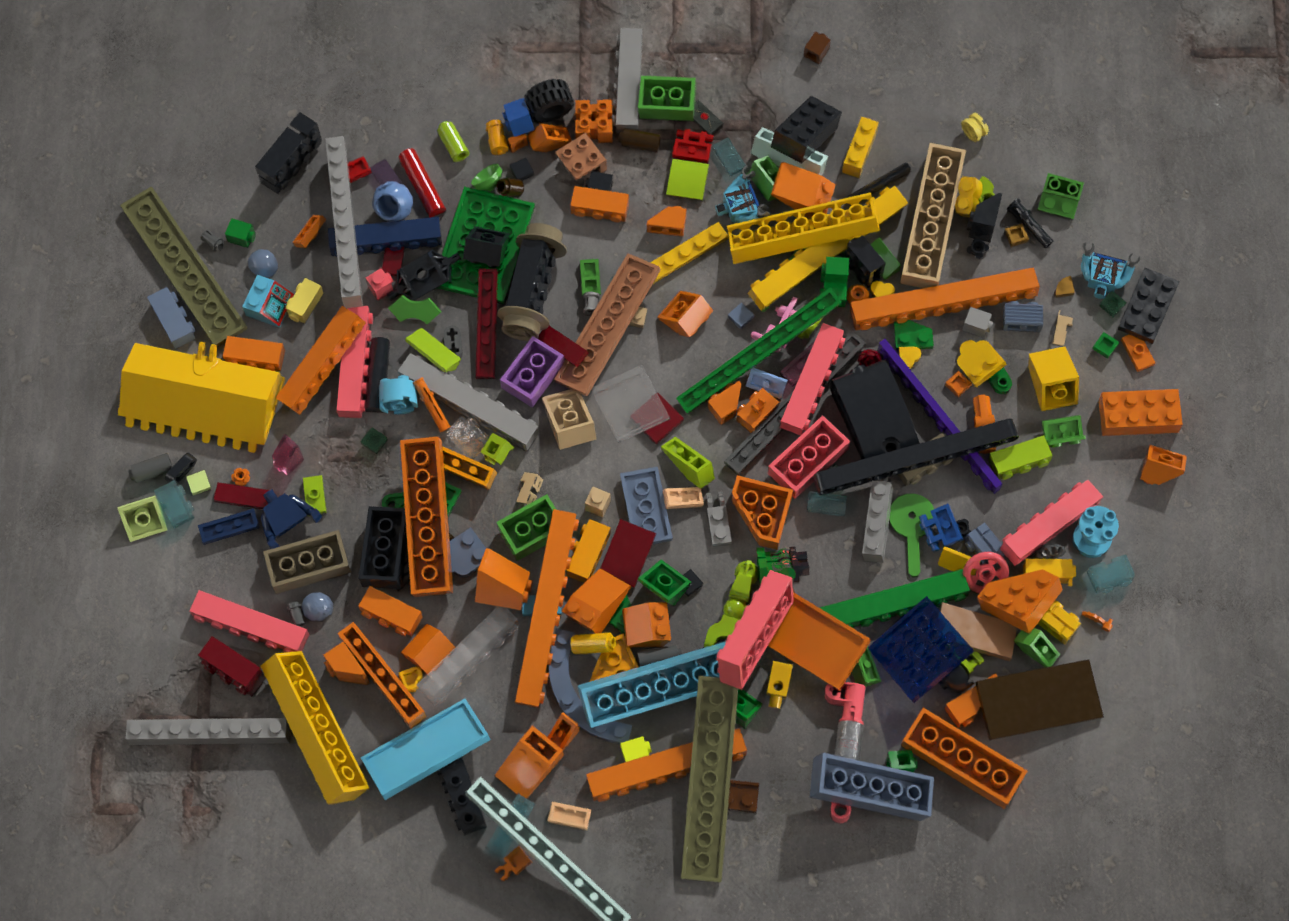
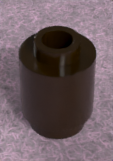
M503 178L497 182L496 189L502 196L519 198L524 192V184L520 179Z

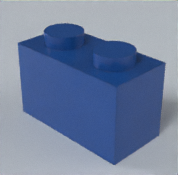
M524 98L503 105L505 112L502 114L508 132L512 131L514 137L535 130Z

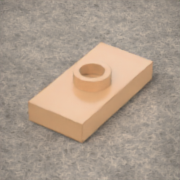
M698 487L667 488L663 490L666 509L696 508L704 505L702 491Z
M552 802L548 823L587 830L591 809Z

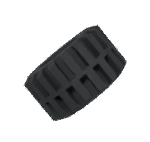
M562 79L540 82L531 87L524 96L532 120L539 123L557 120L568 114L574 106V100L568 84Z

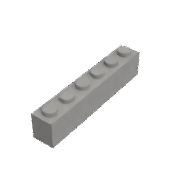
M621 28L620 35H617V46H620V51H616V62H619V67H615V78H618V83H614V94H617V99L613 101V110H616V115H613L612 126H616V133L623 132L624 128L638 130L643 38L641 28Z

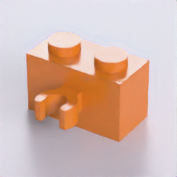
M763 388L759 392L755 391L750 396V401L746 405L742 404L736 412V421L750 433L779 406V401Z

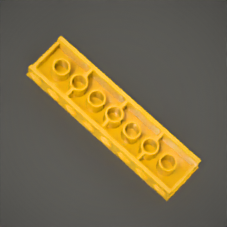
M871 192L727 225L733 264L880 231ZM863 199H867L870 201V203L865 206L859 204V202ZM846 203L851 205L848 210L841 208ZM825 208L833 209L830 214L822 213ZM808 212L815 213L812 218L804 217ZM790 216L796 217L794 222L791 223L787 222L786 219ZM772 220L778 221L774 227L768 225ZM752 225L760 226L757 231L750 230ZM734 229L742 230L739 235L732 234Z

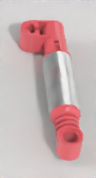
M845 682L841 688L846 689L845 699H840L841 689L839 691L830 684H827L825 688L826 701L831 705L843 706L842 718L839 719L835 755L858 761L860 760L864 729L862 713L866 687L862 684ZM833 690H837L836 696L833 695ZM831 802L830 815L832 820L836 823L847 822L850 817L851 806ZM842 807L846 810V813L838 815L835 810Z

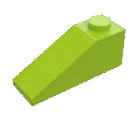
M677 437L672 438L661 446L663 452L683 475L698 488H703L715 479L712 462Z

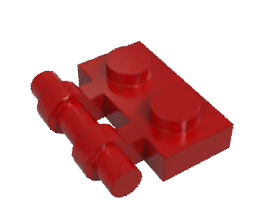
M678 129L677 137H683V139H675L672 158L708 164L712 144L705 142H713L714 135L703 131L698 133L692 132L691 129ZM689 139L699 140V142L689 141Z

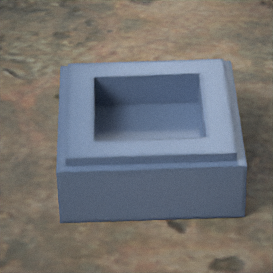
M740 303L728 314V318L742 329L754 318V314Z

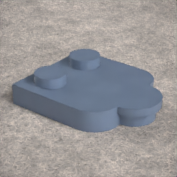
M471 527L450 541L452 573L455 572L459 577H468L478 570L486 549Z

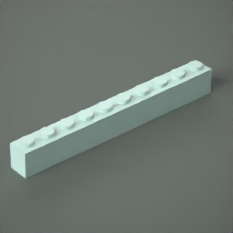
M480 777L465 793L473 803L600 921H628L631 918L626 911L485 780Z

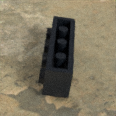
M460 757L437 770L438 775L443 774L445 782L441 784L445 794H450L451 800L448 803L451 812L456 811L458 819H455L458 831L462 830L463 834L467 835L486 828L481 809L465 795L472 786L463 758Z

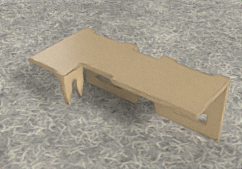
M1060 310L1057 315L1052 344L1064 346L1067 333L1066 328L1067 326L1072 327L1073 318L1060 315Z
M524 472L520 480L524 485L516 502L528 505L537 498L530 491L531 487L533 486L536 492H539L543 479L538 474Z

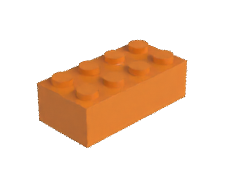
M1178 389L1102 392L1098 400L1102 436L1179 433L1183 425Z

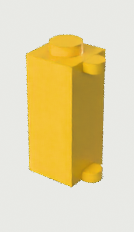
M1025 559L1023 563V574L1043 569L1059 577L1060 582L1067 583L1068 586H1072V579L1076 577V566L1073 565L1072 559Z

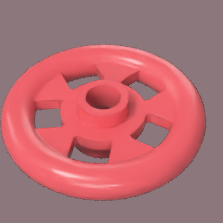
M981 552L972 556L966 562L963 575L966 577L969 589L980 594L987 583L991 582L995 576L999 578L998 580L1008 578L1009 566L1001 555L994 552ZM988 559V563L980 565L979 561ZM998 563L1001 568L995 571L993 565ZM972 569H977L976 575H970ZM980 580L984 582L983 586H979L976 584V582Z

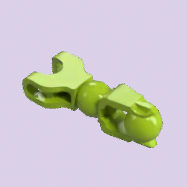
M743 561L736 566L734 572L736 579L731 587L729 600L723 606L724 615L720 622L713 624L708 629L704 648L715 645L721 639H727L728 635H732L736 622L741 620L744 609L749 603L751 585L759 577L758 567L752 561Z

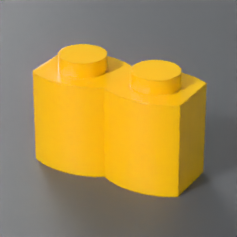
M962 176L958 186L959 196L956 199L955 210L962 217L970 218L971 211L975 212L976 205L979 204L978 200L982 195L983 186L982 182L977 178Z

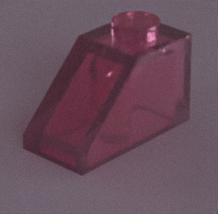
M286 434L282 437L272 455L273 466L280 473L283 471L287 475L304 460L299 446Z

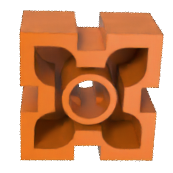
M575 100L576 139L586 133L590 139H598V143H613L612 100H597V104H590V100Z

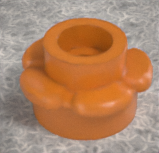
M237 468L231 475V479L236 485L244 486L250 480V473L245 468Z

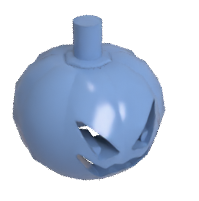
M388 181L376 188L372 205L376 214L382 220L388 222L400 221L410 214L413 197L408 188L403 184H399L396 181Z

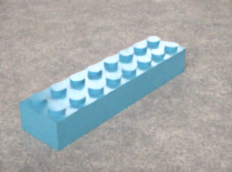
M725 642L577 685L587 724L592 728L697 696L699 676L720 678L716 657L719 650H723Z

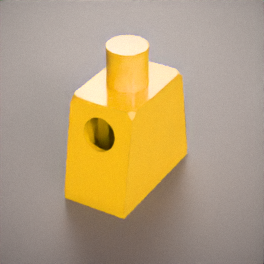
M773 661L767 695L770 696L768 707L780 709L782 698H787L793 665ZM776 684L782 685L780 691L775 690Z

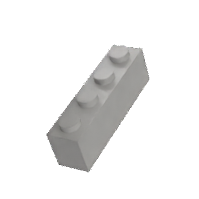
M872 481L862 551L864 561L884 563L893 496L891 482Z

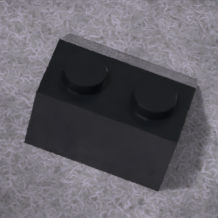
M998 193L976 205L975 212L971 211L967 230L970 231L969 238L991 242L1002 193Z
M474 226L466 237L463 259L471 263H485L489 267L500 266L504 260L510 233Z

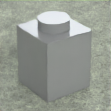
M970 307L963 331L984 338L985 333H990L993 322L990 321L992 314Z

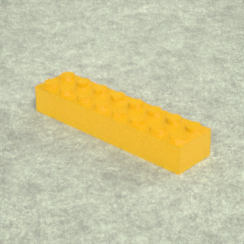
M303 652L275 653L261 665V668L298 742V746L301 748L306 762L323 793L324 799L328 805L357 799L369 789V786Z

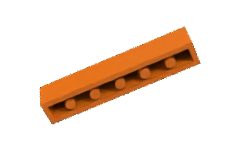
M341 306L276 396V399L300 415L306 409L312 397L318 392L325 379L329 377L335 365L340 362L341 357L352 345L353 340L362 331L366 322L349 309Z
M352 622L338 633L340 640L345 643L357 662L409 728L412 729L426 718L425 711L357 625Z

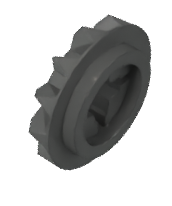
M1058 544L1048 545L1039 548L1034 553L1035 559H1055L1062 557L1066 550L1064 546Z

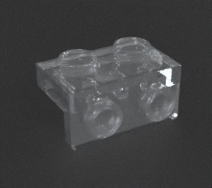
M459 417L446 434L466 457L474 460L483 449L489 436L476 426V421L471 417Z

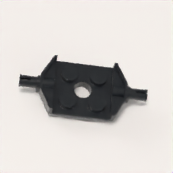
M434 250L429 251L397 270L396 289L387 293V296L391 301L399 295L416 301L447 281L451 283V266L461 260L460 255L457 252L448 258ZM427 271V275L424 278H418L419 272Z

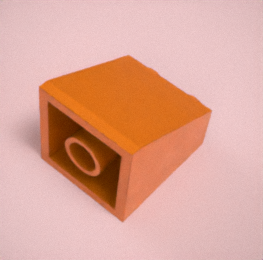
M486 548L477 572L475 602L522 610L523 604L528 602L529 592L532 590L533 580H530V572L493 550Z

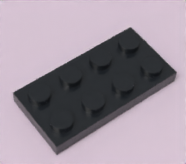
M1145 267L1117 330L1153 344L1180 281Z

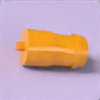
M498 119L486 123L490 151L493 155H502L509 150L503 130L504 125Z

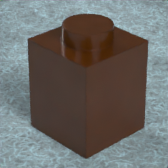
M815 31L804 47L803 56L820 64L830 49L831 39L827 35Z

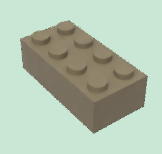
M339 530L263 551L271 584L276 594L351 573Z

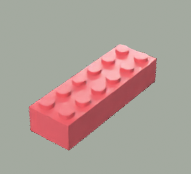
M770 570L767 577H763L759 590L754 592L750 605L745 607L741 620L736 622L732 635H728L723 650L720 649L717 654L716 660L718 661L720 682L741 690L743 689L794 602L792 577Z

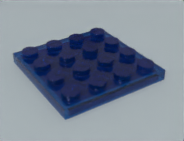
M927 596L867 647L913 703L919 700L974 652L972 647Z

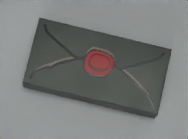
M697 100L695 102L694 122L704 132L713 135L723 126V122L701 101Z

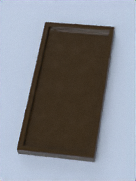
M1089 659L975 682L989 741L1104 717Z

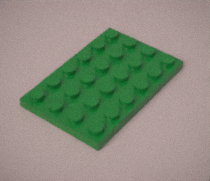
M464 186L442 256L449 258L458 252L461 260L451 266V283L447 281L437 288L478 298L479 269H498L497 303L505 304L520 248L516 245V238L518 235L526 232V228L530 224L534 213L535 203ZM474 226L510 233L504 260L500 266L489 267L485 263H471L463 259L465 240Z

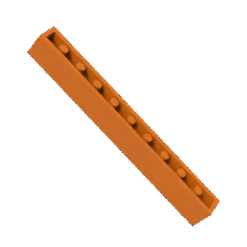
M1033 267L851 302L850 313L855 331L868 330L877 326L885 327L893 324L895 321L897 323H905L908 319L921 320L925 317L941 316L950 312L958 313L962 310L970 309V307L978 309L982 306H995L999 303L1024 298L1031 299L1038 296L1040 286Z
M553 509L514 704L538 708L539 704L544 702L545 692H542L543 684L547 685L549 673H546V667L551 665L553 656L549 651L550 646H554L557 634H553L554 626L558 627L560 615H557L558 607H562L564 600L561 590L566 588L568 577L564 575L565 570L570 569L572 558L568 557L569 550H573L575 544L572 534L573 531H577L579 520L576 519V513Z

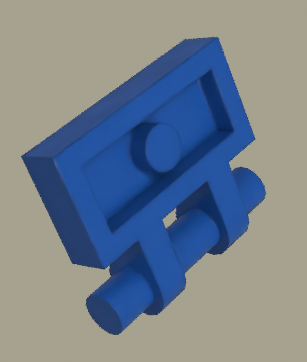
M949 504L931 510L932 519L928 520L926 514L919 516L921 521L920 527L922 531H925L927 536L926 542L928 546H931L933 553L940 550L938 543L941 541L945 547L964 540ZM936 525L939 534L934 536L932 527Z

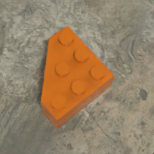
M737 475L731 501L758 545L778 550L792 500L793 489Z
M1042 569L989 582L977 596L981 610L1030 634L1063 589L1059 577Z

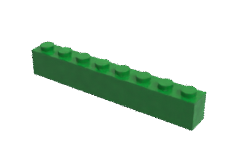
M963 569L823 606L820 609L854 629V627L860 625L861 627L870 626L873 624L872 622L879 620L880 622H886L891 617L897 615L904 617L915 610L918 612L926 611L930 606L936 605V607H941L942 603L947 604L952 600H955V602L963 601L969 595L970 589L966 577L963 575Z

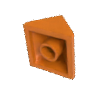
M426 624L401 651V654L431 678L456 650V647L439 629Z

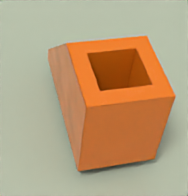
M740 381L735 384L730 383L720 394L715 393L709 398L708 409L720 425L737 415L736 412L741 393Z

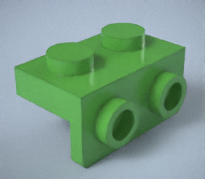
M1081 415L1041 421L1043 435L1048 445L1052 448L1060 447L1065 442H1069L1070 445L1079 444L1081 440L1086 439V436L1083 435Z

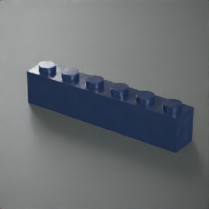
M439 217L355 225L358 255L368 252L381 253L385 251V248H390L391 251H399L401 247H404V249H418L419 247L428 246L432 248L442 245ZM328 228L331 256L337 257L335 228Z

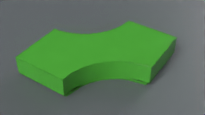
M403 295L388 308L400 322L408 318H416L428 324L441 313V310L430 298L423 301H412Z

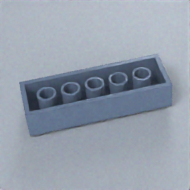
M822 753L813 758L810 798L922 821L931 817L934 777Z

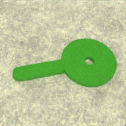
M913 493L904 494L892 503L889 521L895 532L907 538L908 573L911 577H917L920 574L919 537L926 535L925 531H922L920 527L921 521L919 516L926 514L928 520L932 519L930 511L934 510V507L928 499ZM914 513L916 517L911 519L908 515Z

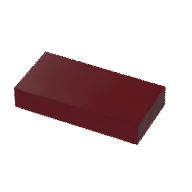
M401 247V250L391 251L390 248H385L382 266L384 273L388 272L390 276H397V270L402 268L404 247Z

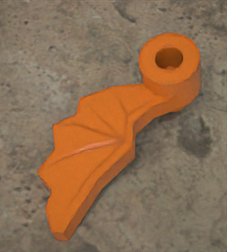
M1082 612L1083 616L1102 624V629L1110 632L1113 626L1111 624L1112 619L1109 618L1108 622H1106L1096 614Z

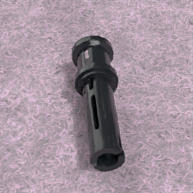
M1019 198L1014 200L1006 210L1008 212L1011 211L1017 218V222L1023 223L1045 249L1049 247L1054 240L1032 218L1031 211L1027 210L1020 203L1021 200ZM1032 226H1034L1042 234V237L1034 230Z

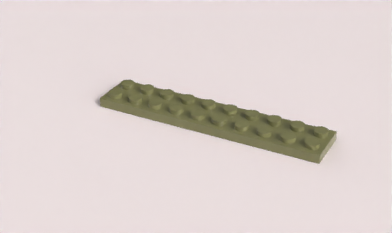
M152 186L120 205L212 344L219 347L226 342L227 336L235 337L248 329Z
M699 676L681 879L722 882L738 688L720 682L719 677Z

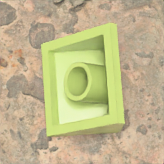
M156 496L118 507L130 542L167 531L161 505Z

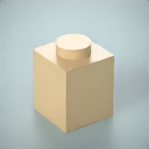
M592 487L585 501V511L603 518L611 502L610 493Z

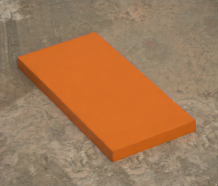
M793 592L794 602L768 644V647L840 691L870 644L871 639Z

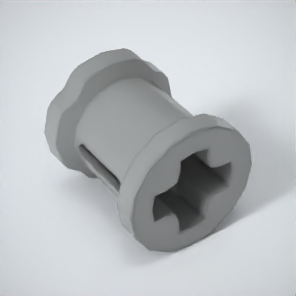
M586 292L583 294V299H585L583 313L585 315H592L600 298L599 293Z

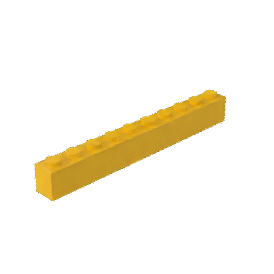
M893 186L891 189L888 187L883 189L877 199L872 197L879 226L908 204L896 186ZM855 237L808 247L806 250H798L792 260L786 259L779 265L781 268L776 271L772 269L765 275L766 278L760 281L758 279L751 284V290L748 292L749 296L762 311L822 268V263H826V257H837L847 250L849 241Z

